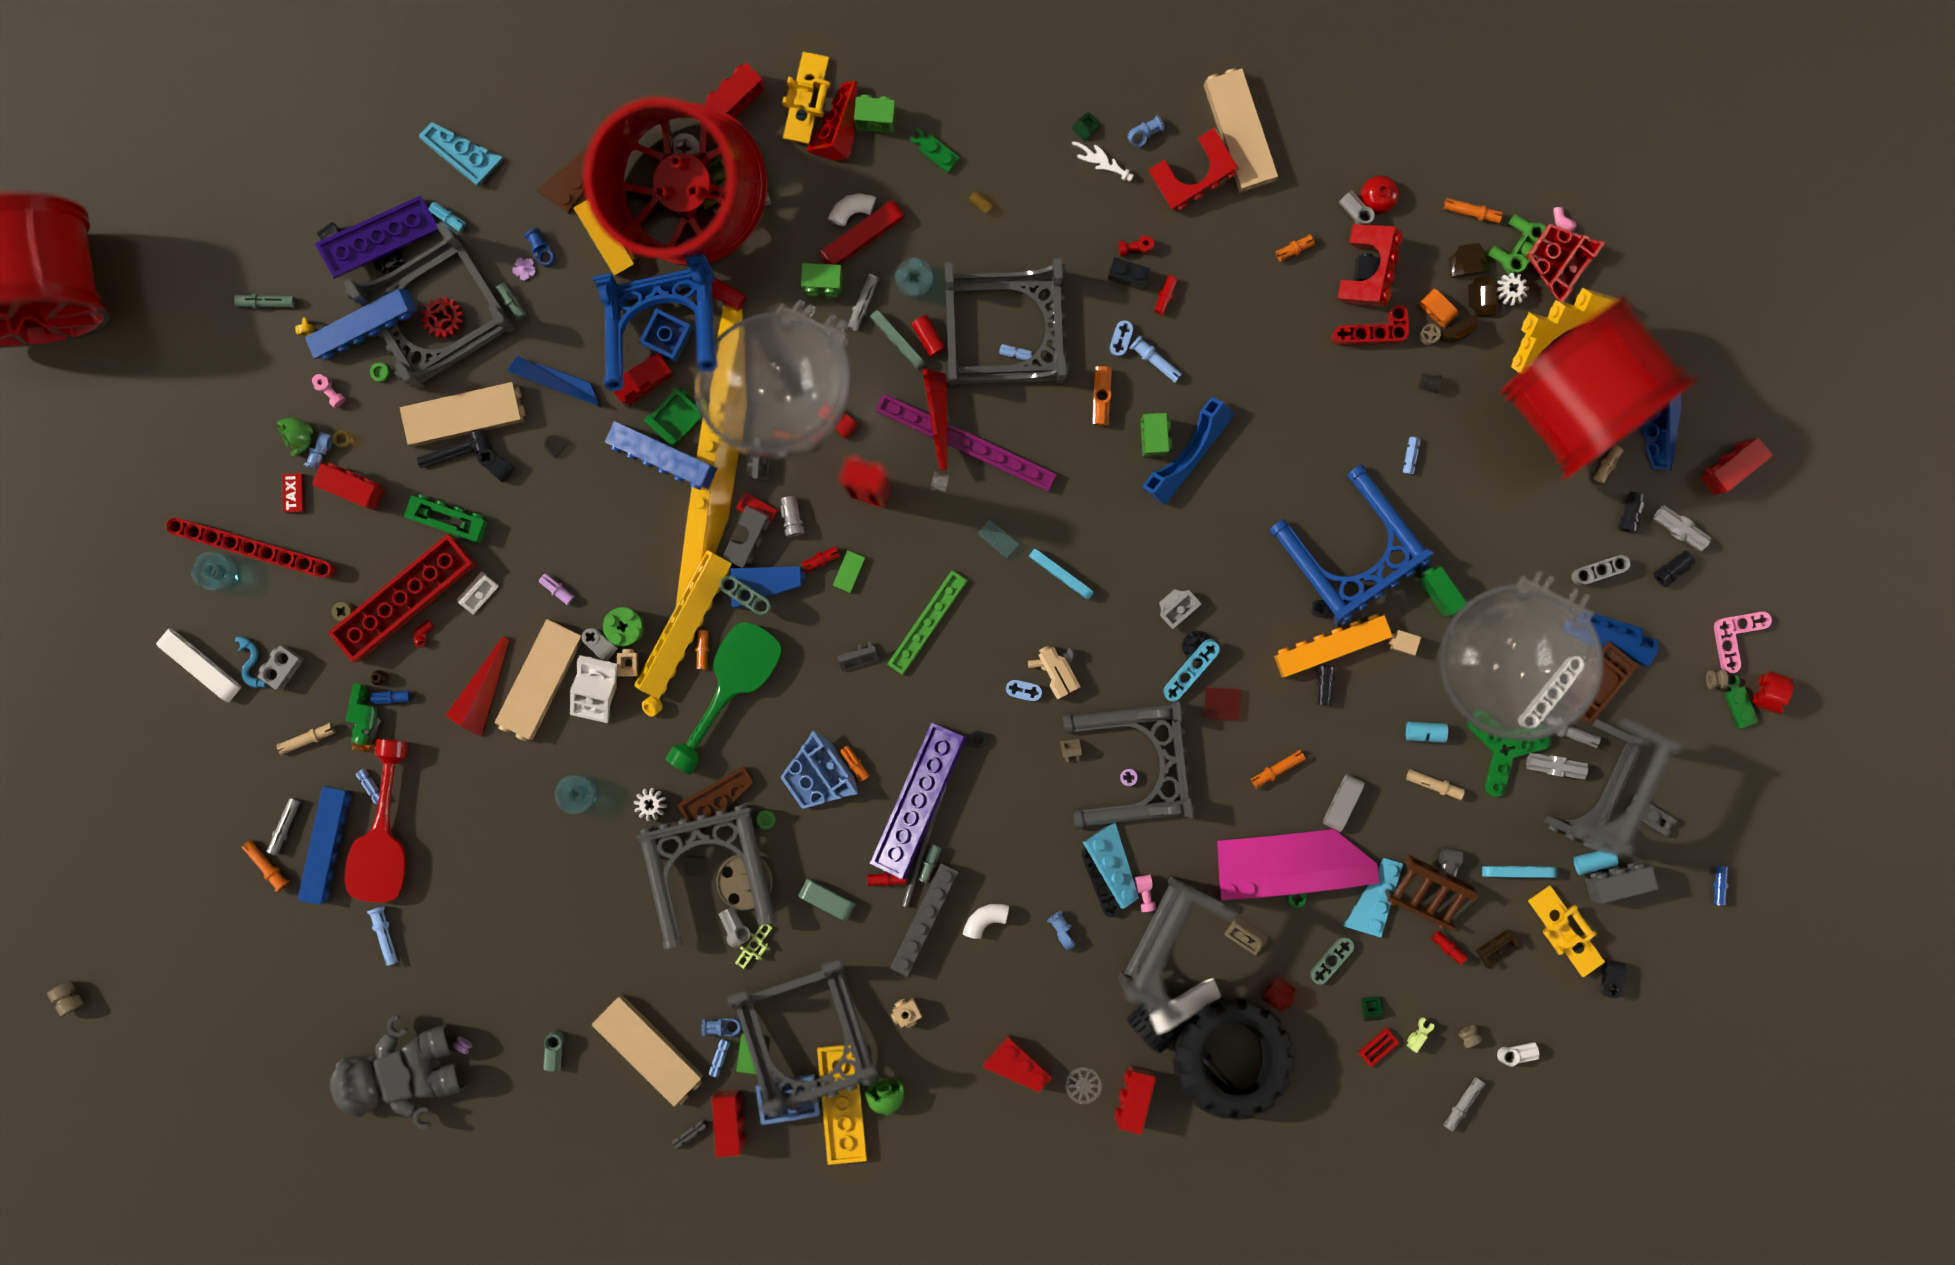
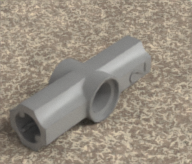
M1665 505L1661 506L1654 515L1653 519L1670 530L1669 533L1673 537L1687 542L1700 552L1711 542V537L1695 527L1693 521L1684 516H1679Z
M1529 753L1526 761V769L1546 772L1548 775L1567 776L1585 780L1588 774L1587 763L1567 760L1568 758Z

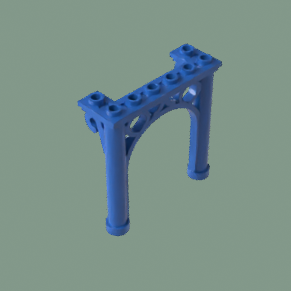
M704 253L685 257V261L690 269L623 284H617L612 273L593 277V281L599 289L601 302L604 303L606 376L604 377V387L607 390L618 391L624 387L623 333L627 324L642 310L661 303L683 304L695 312L698 368L702 371L710 372L718 367L717 357L715 356L712 282L716 280V276ZM692 288L691 291L684 296L678 294L679 291L682 289ZM696 296H697V305H696L694 302L691 301V300H693ZM638 299V302L632 307L625 306L629 300ZM620 311H623L625 314L620 319Z
M1363 464L1354 468L1347 477L1382 520L1388 534L1386 551L1380 561L1371 569L1362 574L1349 577L1332 575L1319 566L1285 519L1280 520L1269 529L1273 537H1277L1329 606V609L1335 615L1333 620L1336 627L1340 624L1342 627L1351 621L1353 612L1357 609L1359 612L1368 606L1367 602L1372 599L1376 601L1384 595L1383 591L1387 588H1395L1400 584L1399 580L1404 576L1409 578L1417 570L1421 572L1430 565L1429 563L1432 561L1433 555L1432 550L1429 551L1424 548L1366 473L1367 469ZM1393 533L1403 546H1393ZM1390 552H1402L1405 555V560L1398 565L1392 564L1389 561ZM1386 563L1389 569L1396 571L1383 579L1382 571L1385 569L1383 564ZM1329 580L1341 583L1339 593L1335 590V588L1332 586ZM1360 580H1363L1364 583L1372 581L1376 585L1363 593L1364 585ZM1346 583H1355L1359 587V592L1352 597H1348L1344 594L1343 589Z

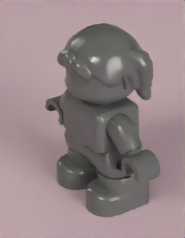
M396 1014L387 1021L386 1029L388 1033H385L376 1045V1055L370 1057H343L337 1063L336 1070L333 1072L330 1080V1092L336 1107L348 1115L362 1117L385 1101L390 1103L395 1113L408 1118L412 1116L414 1126L419 1129H427L432 1124L429 1121L422 1122L419 1114L421 1112L427 1113L431 1106L425 1105L417 1108V1104L408 1098L450 1096L462 1092L465 1086L459 1087L455 1075L456 1063L445 1065L441 1068L439 1058L452 1054V1050L449 1051L444 1035L447 1023L422 1032L404 1047L395 1050L398 1042L397 1037L402 1036L409 1030L403 1028L398 1031L394 1028V1021L400 1018V1014Z

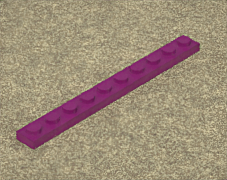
M883 393L875 412L934 439L929 414ZM947 423L948 446L1042 490L1049 491L1056 476L1055 473Z

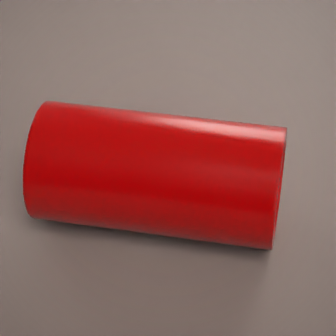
M717 278L712 282V298L719 302L722 301L724 305L738 312L745 303L747 295Z
M927 314L911 323L930 357L941 353L947 348Z

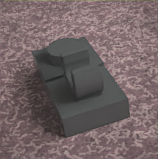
M755 440L753 441L752 449L753 463L748 464L749 467H753V470L747 476L756 480L769 481L771 443Z
M868 641V648L862 649L861 645L858 644V651L845 652L843 655L837 656L842 671L845 672L879 661L875 646H872L871 642Z

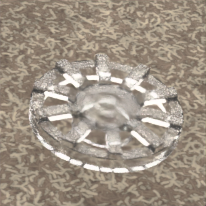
M1077 1068L1066 1079L1067 1094L1076 1103L1090 1104L1101 1093V1079L1090 1068ZM1080 1071H1087L1085 1077H1082ZM1077 1072L1079 1075L1078 1080L1075 1077H1073V1075ZM1091 1072L1095 1076L1089 1080L1088 1076ZM1070 1079L1075 1081L1076 1084L1069 1085ZM1095 1079L1098 1080V1084H1091ZM1069 1088H1076V1090L1070 1093ZM1091 1088H1098L1097 1093L1091 1090ZM1079 1092L1080 1094L1078 1099L1073 1097L1076 1093ZM1088 1092L1093 1094L1094 1097L1089 1099ZM1083 1094H1085L1087 1100H1081Z

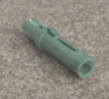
M253 293L252 295L234 296L236 307H252L253 309H258L259 307L295 308L296 304L294 295L264 296Z

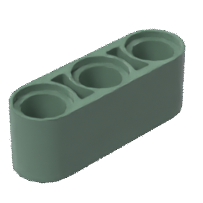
M726 576L721 580V590L759 615H767L771 611L769 600L736 578ZM728 580H733L735 583L734 588L729 591L726 590L725 583ZM743 591L750 592L751 597L748 601L742 600L741 594ZM761 601H765L767 604V608L763 612H759L757 609V605Z
M808 878L798 895L803 900L846 922L856 906V903Z

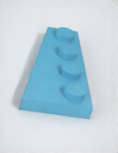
M433 122L419 135L423 142L477 187L503 161V157L495 155L483 147L474 145L469 140L462 139Z
M1111 823L1084 841L1083 844L1119 906L1123 909L1139 899L1116 823Z
M1386 858L1381 860L1378 865L1379 883L1370 884L1364 889L1358 903L1345 921L1344 927L1377 937L1382 936L1391 906L1387 901L1388 899L1384 891L1388 889L1395 892L1403 866L1402 863Z

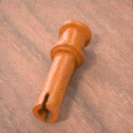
M249 840L241 847L264 873V879L273 885L276 893H279L290 884V880L284 878L279 872L280 869L276 866L274 867L252 840Z

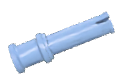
M1141 335L1129 347L1131 350L1134 349L1139 353L1143 360L1150 361L1174 383L1182 375V373L1155 352L1154 346L1147 344Z
M381 906L371 909L367 913L370 914L372 919V930L377 933L385 965L389 966L397 963L398 960L388 930L390 924L389 921H386L383 911L385 907Z

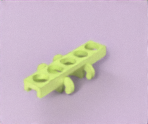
M766 924L769 928L766 933L761 930L764 925H761L755 934L750 933V936L753 938L746 948L740 947L744 951L735 964L744 969L753 955L756 956L757 960L763 959L761 956L765 950L770 949L767 943H762L773 928L769 924ZM759 933L763 935L762 939L757 936ZM753 941L757 942L758 944L757 948L755 949L751 948L750 946L751 942ZM761 945V946H762V949H761L760 952L757 954L756 951H757V949L759 948V946ZM742 957L746 958V962L744 964H741L739 962Z

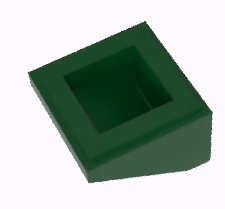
M1087 112L1076 121L1072 129L1083 141H1086L1101 127V124Z
M1381 997L1361 998L1364 1021L1382 1020L1384 1011Z

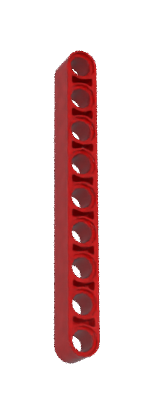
M170 518L166 523L168 533L320 578L329 579L336 573L335 565L322 559L180 518ZM179 522L181 528L179 531H176L175 525ZM195 528H198L199 534L195 537L193 531ZM214 533H216L218 536L215 542L212 541V535ZM234 538L236 540V544L232 548L230 546V541ZM253 543L254 551L250 553L248 547ZM272 549L273 555L268 559L267 551ZM290 554L291 561L286 564L285 557ZM308 559L310 565L307 569H304L303 563ZM324 565H327L328 572L323 575L321 569Z

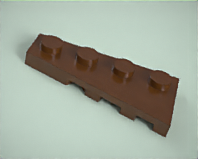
M588 147L537 189L540 194L568 214L585 192L583 172Z
M745 766L677 804L684 818H689L690 822L696 821V816L708 814L709 817L716 816L717 811L727 809L754 782ZM709 826L701 827V832L706 830Z

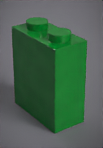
M1434 566L1428 567L1420 573L1421 577L1417 580L1443 617L1451 616L1467 605V602L1441 566L1436 568Z

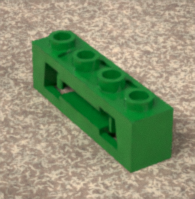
M418 494L417 497L411 495L404 514L405 518L481 543L488 524L487 521L483 520L484 516L476 513H472V516L465 514L466 510L454 506V509L447 508V503L436 500V503L429 502V497ZM425 505L431 507V510L463 521L465 519L470 520L471 524L462 522L461 528L468 530L469 534L461 532L462 529L431 518H427V520L420 518V515L427 517L431 515L432 511L425 509Z

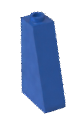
M800 566L732 568L731 577L736 578L764 598H769L802 587V582H805V571H802ZM731 580V590H732V589L734 588V586H735V583H734L733 580ZM743 591L741 594L743 601H748L751 597L749 591ZM731 597L733 608L744 606Z

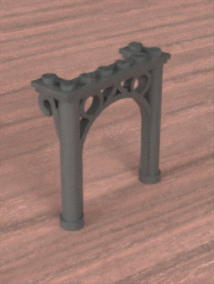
M1172 702L1169 705L1079 715L1062 714L1064 733L1121 726L1136 728L1150 738L1159 757L1158 780L1152 792L1145 799L1128 805L1073 810L1075 829H1082L1083 826L1181 815L1193 818V813H1196L1195 802H1192L1188 793H1191V783L1187 782L1186 774H1189L1188 762L1185 763L1184 755H1187L1186 743H1182V736H1185L1184 724H1180V721H1182L1181 717H1184L1185 714L1184 706L1180 705V702ZM1165 720H1171V725ZM1156 721L1151 731L1137 724ZM1159 725H1165L1168 728L1169 736L1164 742H1160L1154 736L1155 730ZM1173 739L1175 756H1170L1165 748L1161 749L1160 745H1168ZM1176 764L1177 780L1171 776L1164 777V774L1168 773L1170 766ZM1167 780L1174 783L1175 793L1171 797L1164 796L1160 790L1162 784ZM1157 793L1165 800V802L1147 804Z
M748 804L734 807L735 811L727 812V809L717 811L716 816L712 817L704 814L696 816V821L690 822L688 818L678 821V825L671 826L670 823L659 825L657 830L653 826L640 830L641 834L636 835V839H639V843L641 842L663 934L664 941L662 943L664 949L683 944L669 889V872L675 860L683 852L697 845L717 844L734 851L741 858L746 869L758 925L761 926L778 921L776 913L773 912L750 816L753 814V806L748 807ZM735 819L736 825L733 822H730V820ZM717 824L712 831L715 839L710 838V835L703 834L700 830L701 827ZM728 825L732 827L734 833L729 840L725 841L718 837L717 831L720 827ZM692 830L691 837L685 841L687 845L683 846L682 839L675 834ZM738 834L742 850L732 844ZM697 836L701 839V840L694 841ZM675 839L678 842L679 847L674 854L663 850V842L665 840ZM660 854L670 858L664 870Z

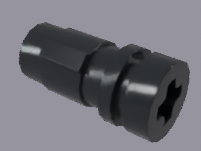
M1629 492L1624 514L1621 516V522H1619L1618 526L1620 531L1632 534L1637 533L1638 524H1640L1639 516L1644 505L1645 496L1643 494Z
M1683 551L1667 565H1663L1661 569L1655 571L1653 575L1657 582L1666 588L1677 580L1678 575L1682 576L1687 572L1691 565L1695 563V559L1689 552Z
M1317 666L1316 704L1331 705L1334 688L1333 680H1335L1333 675L1336 674V667Z

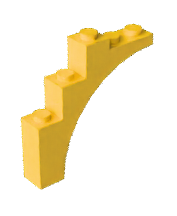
M1582 288L1574 305L1555 300L1548 317L1529 312L1521 328L1526 335L1521 341L1516 356L1513 358L1511 367L1521 373L1536 360L1540 353L1554 339L1566 331L1585 323L1618 298Z

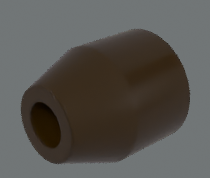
M376 670L372 672L370 680L374 685L382 686L387 683L388 675L385 671Z

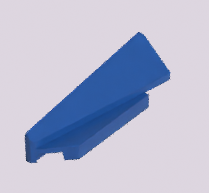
M520 356L514 359L507 370L509 373L530 382L600 407V403L593 391L594 389L591 383L538 363L534 365Z
M1585 611L1578 617L1571 616L1565 627L1566 630L1601 646H1604L1609 641L1631 660L1646 667L1650 666L1658 652V639L1642 636L1643 628L1593 612Z

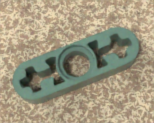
M1347 937L1337 939L1310 971L1311 980L1319 985L1326 983L1353 952V942ZM1348 941L1347 946L1349 948L1348 950L1343 949L1340 952V954L1343 955L1340 958V956L1333 951L1336 949L1339 952V950L1342 948V946L1340 945L1341 942L1346 943ZM1331 955L1337 958V963L1334 966L1327 964V958ZM1324 964V966L1330 969V971L1327 972V970H1325L1322 973V975L1324 976L1323 979L1318 978L1316 980L1315 978L1317 976L1315 972H1321L1324 969L1323 967H1321V965Z

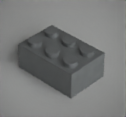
M1638 861L1628 863L1625 868H1620V866L1609 868V872L1605 873L1601 871L1592 872L1590 877L1585 878L1590 900L1601 904L1658 889L1652 866L1639 863Z

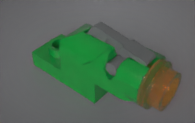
M353 683L345 721L355 723L352 726V750L367 752L375 739L381 720L377 717L378 711L376 706L362 704L363 700L365 701L367 697L366 685Z

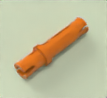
M1446 198L1445 206L1443 207V210L1476 217L1480 221L1488 220L1497 224L1500 223L1501 215L1503 214L1502 211L1488 209L1484 205L1481 207Z
M1298 750L1270 768H1264L1265 771L1250 778L1253 786L1258 789L1265 783L1273 782L1279 775L1306 761V758L1302 751Z

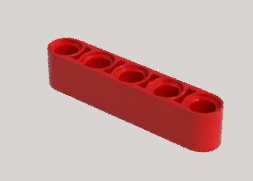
M891 200L821 250L818 255L825 264L840 265L899 223L905 215L896 202Z

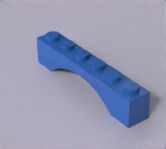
M1211 397L1200 411L1195 432L1186 448L1170 464L1154 471L1142 488L1153 499L1166 505L1235 414L1224 402Z

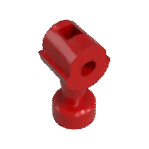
M1145 235L1141 236L1138 241L1126 244V241H1118L1120 257L1126 256L1129 251H1139L1146 255L1154 246L1153 238L1150 236L1145 237Z

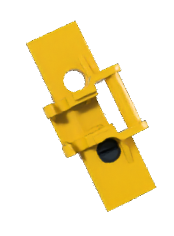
M803 52L796 81L792 77H788L787 85L789 90L787 97H783L782 102L784 107L789 109L783 139L804 144L810 143L816 116L823 117L824 112L822 110L827 89L830 88L831 84L824 80L829 57ZM807 76L814 77L811 81L805 80ZM814 89H819L816 107L811 108Z
M1550 885L1528 900L1546 927L1542 931L1543 934L1550 941L1558 955L1563 953L1567 955L1582 977H1585L1605 963L1590 942V939L1597 933L1591 930L1578 912L1577 905L1567 909ZM1552 910H1557L1560 914L1559 919L1556 921L1550 919V912ZM1569 915L1573 916L1585 935L1580 937L1575 934L1568 924L1569 920L1567 917Z

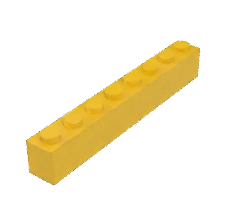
M708 550L706 551L635 682V687L657 699L666 692L669 679L675 675L676 666L679 661L683 660L688 644L690 645L693 642L694 633L697 627L699 628L702 625L703 616L711 608L715 594L721 590L720 582L729 575L732 563Z

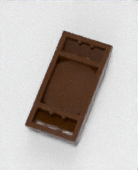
M1608 641L1591 658L1586 671L1561 702L1588 725H1591L1638 668V665Z

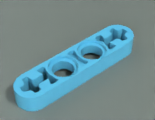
M1033 549L1029 557L1085 599L1089 600L1094 594L1090 588L1038 550Z
M1212 639L1205 640L1165 685L1163 692L1167 700L1177 701L1215 659L1220 650L1216 641ZM1208 645H1209V646L1214 645V646H1213L1214 651H1213V652L1209 651V652L1206 654V656L1208 657V659L1206 660V659L1204 658V656L1201 655L1200 653L1202 652L1203 654H1205V653L1207 652V648H1206V647H1207ZM1197 658L1203 660V664L1199 668H1195L1192 665L1193 661ZM1181 674H1190L1189 681H1180ZM1175 681H1177V682L1179 683V685H1181V686H1183V687H1182V688H1180L1179 686L1177 687ZM1176 688L1175 691H1176L1177 694H1176V695L1171 694V695L1169 696L1170 693H1169L1168 690H1169V689L1174 690V689Z
M1482 866V876L1557 877V867Z

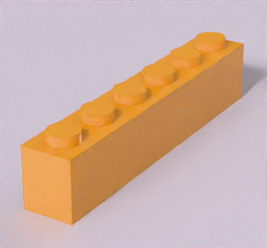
M1377 613L1367 617L1368 621L1361 623L1358 620L1350 623V628L1345 630L1342 627L1331 630L1332 634L1325 637L1324 634L1313 637V642L1307 643L1306 640L1295 644L1297 648L1289 650L1286 647L1278 650V655H1275L1274 658L1281 676L1287 677L1393 637L1385 615L1379 616Z

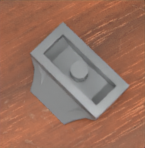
M1174 589L1159 602L1161 608L1160 616L1173 630L1197 609L1201 603L1190 590L1178 591Z

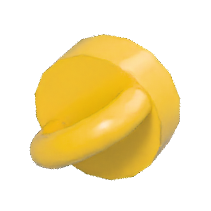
M303 317L301 325L295 327L296 335L300 337H306L316 332L315 326L308 324L306 317Z
M649 696L642 702V709L648 716L655 717L663 709L660 699Z

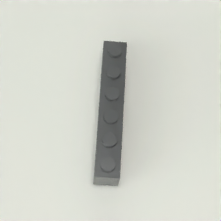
M943 862L940 863L890 969L908 977L958 874V869Z

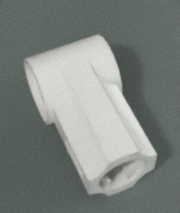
M1535 1042L1502 1047L1497 1052L1498 1060L1508 1066L1537 1060L1540 1055ZM1508 1052H1511V1059L1509 1061H1506V1054Z

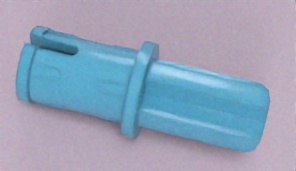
M433 202L429 207L430 212L459 233L466 226V222L455 216L453 211L446 210L438 203Z

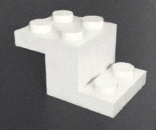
M579 655L577 675L570 690V715L608 723L610 704L617 689V664Z

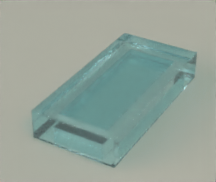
M990 519L977 534L1006 559L1019 545Z

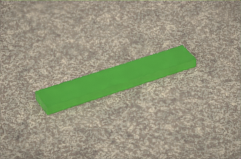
M951 570L887 665L902 675L906 672L968 580Z

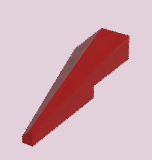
M922 369L940 472L948 471L947 376L942 372Z
M505 636L501 638L445 715L459 726L480 737L484 732L483 729L489 715V708L494 698L500 670L510 642Z

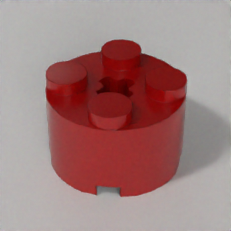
M1768 671L1765 675L1762 674L1758 681V685L1761 686L1760 690L1754 694L1752 703L1756 704L1758 708L1781 715L1784 712L1781 709L1783 704L1788 705L1794 685L1790 684V682H1793L1794 679L1772 671Z

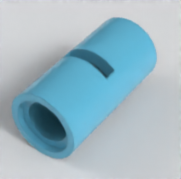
M1407 722L1406 724L1407 741L1447 742V724Z
M1595 851L1575 856L1574 865L1578 875L1596 872L1597 870L1618 866L1617 855L1612 853Z

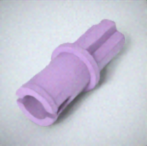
M543 574L539 579V583L552 592V596L555 595L564 602L565 605H569L575 598L574 595L562 587V583H557L548 574Z

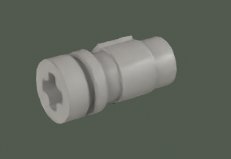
M796 496L781 498L782 506L780 508L782 518L785 519L786 537L804 534Z

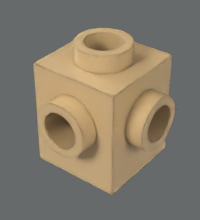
M914 997L907 1001L902 999L896 1002L895 1007L892 1009L891 1017L896 1025L899 1024L901 1028L904 1026L909 1028L917 1023L916 1020L922 1018V1013Z

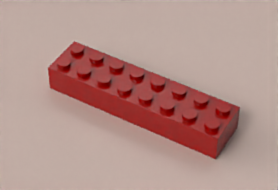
M852 456V459L846 458L839 482L847 496L885 509L892 486L883 466L873 462L871 465H867L863 459Z
M447 534L332 628L328 634L351 662L359 663L477 566V564L453 535Z

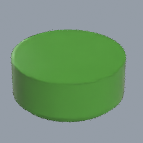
M375 363L370 369V375L372 379L382 383L390 378L391 371L384 363Z
M770 810L759 812L756 817L757 825L762 829L772 828L776 822L775 814Z

